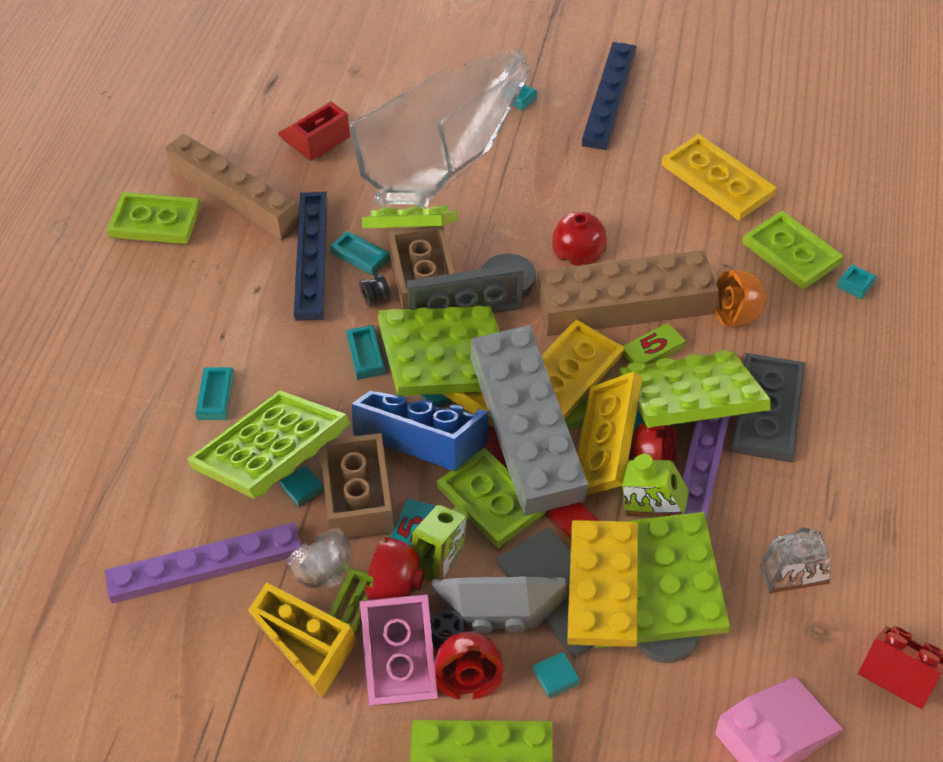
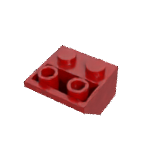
M331 101L281 130L278 134L280 138L308 160L313 161L351 137L348 113Z
M886 626L875 638L857 674L922 710L943 673V650L930 643L922 645L911 639L912 634L901 627L893 626V628Z

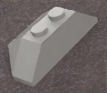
M477 577L437 579L432 581V587L437 598L447 609L456 611L462 617L464 626L468 630H473L477 633H489L492 629H506L508 632L521 633L525 629H535L569 597L566 579L563 577Z

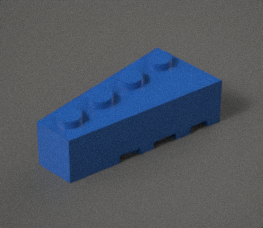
M375 391L367 392L352 403L353 435L363 436L381 433L383 446L414 456L419 460L437 464L445 469L456 471L488 443L489 411L478 409L476 414L463 412V406L451 405L449 410L434 407L433 401L422 400L409 403L407 402V397Z

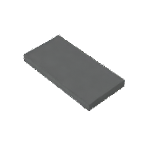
M520 263L408 280L409 309L491 306L493 313L522 309V265Z
M746 353L744 366L769 396L770 410L736 415L731 452L792 463L795 452L805 362Z
M547 527L497 558V565L507 577H563L566 579L569 590L571 552L550 527ZM568 597L544 620V623L570 655L576 659L593 648L594 645H568Z

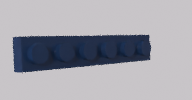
M612 42L582 137L583 147L607 150L636 55L637 45Z
M327 192L300 193L294 300L295 321L324 320Z

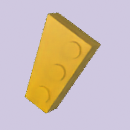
M266 582L248 611L263 632L323 698L358 642V639L350 625Z

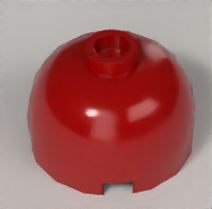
M583 211L572 212L562 217L557 222L552 235L553 252L557 258L562 261L563 258L570 260L571 265L575 266L597 262L607 246L604 225L598 217Z
M645 422L639 424L633 431L629 459L634 460L638 455L648 454L653 460H673L676 462V435L674 427L664 425L647 428Z
M384 537L385 542L380 541L369 567L368 576L373 577V587L366 586L367 599L379 600L412 596L414 590H420L424 582L425 571L420 570V558L409 544L390 537Z
M471 631L461 632L449 637L439 648L435 657L436 682L440 690L449 697L461 700L460 694L474 693L472 700L480 699L493 693L502 683V674L504 672L502 656L498 647L487 636Z

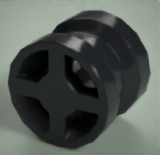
M382 273L375 275L374 279L359 281L362 296L368 307L374 306L379 300L387 301L391 299L388 283Z
M449 609L441 610L431 619L432 643L438 650L449 637L464 632L463 619L456 611ZM442 633H450L451 635H442Z

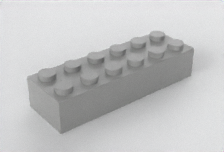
M528 325L472 338L470 358L523 515L527 516L585 501L588 482L531 326Z

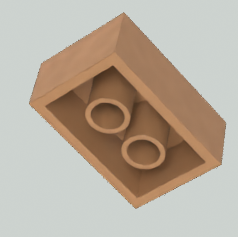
M424 226L388 232L390 257L401 308L409 309L408 280L455 273L444 226Z
M382 434L334 439L327 442L320 448L331 540L393 532L394 523Z

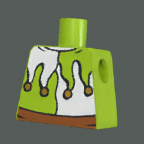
M648 454L638 455L634 460L627 462L623 481L625 515L671 516L674 514H685L689 489L673 462L653 460Z
M437 505L413 531L412 548L420 558V570L425 571L424 579L430 582L437 579L443 580L463 549L466 521L469 518L465 508L455 505L452 509H449L445 506Z

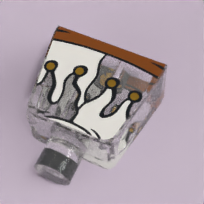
M800 528L794 534L777 536L773 539L760 563L769 593L830 583L831 559L822 533L818 530Z

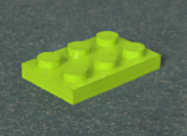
M122 192L107 228L109 238L188 244L201 208L200 199Z
M448 205L432 206V208H424L423 211L422 206L406 207V209H397V211L396 207L380 208V210H371V215L362 217V228L443 226L458 221L457 210H448Z
M784 211L775 214L743 236L742 244L802 290L842 264L843 255Z
M485 448L473 455L456 471H450L437 481V488L454 505L465 508L469 514L468 519L497 548H500L546 514V511L527 516L523 515L508 469Z

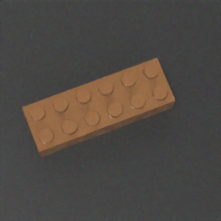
M705 250L538 271L537 295L547 336L562 334L576 319L596 330L715 314L719 293Z

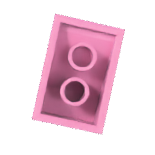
M428 594L360 601L369 706L438 698Z
M793 677L746 697L720 715L715 735L738 762H801L840 734L843 729L796 677Z

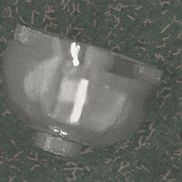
M340 528L331 529L316 536L318 541L310 546L306 543L288 557L286 563L289 566L290 572L299 583L308 588L319 589L327 586L329 590H332L345 582L346 579L343 575L351 567L353 550L348 538Z

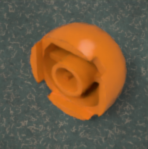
M730 270V272L724 271L717 280L719 307H716L715 314L723 326L743 327L758 320L767 305V294L761 280L757 276L747 271Z

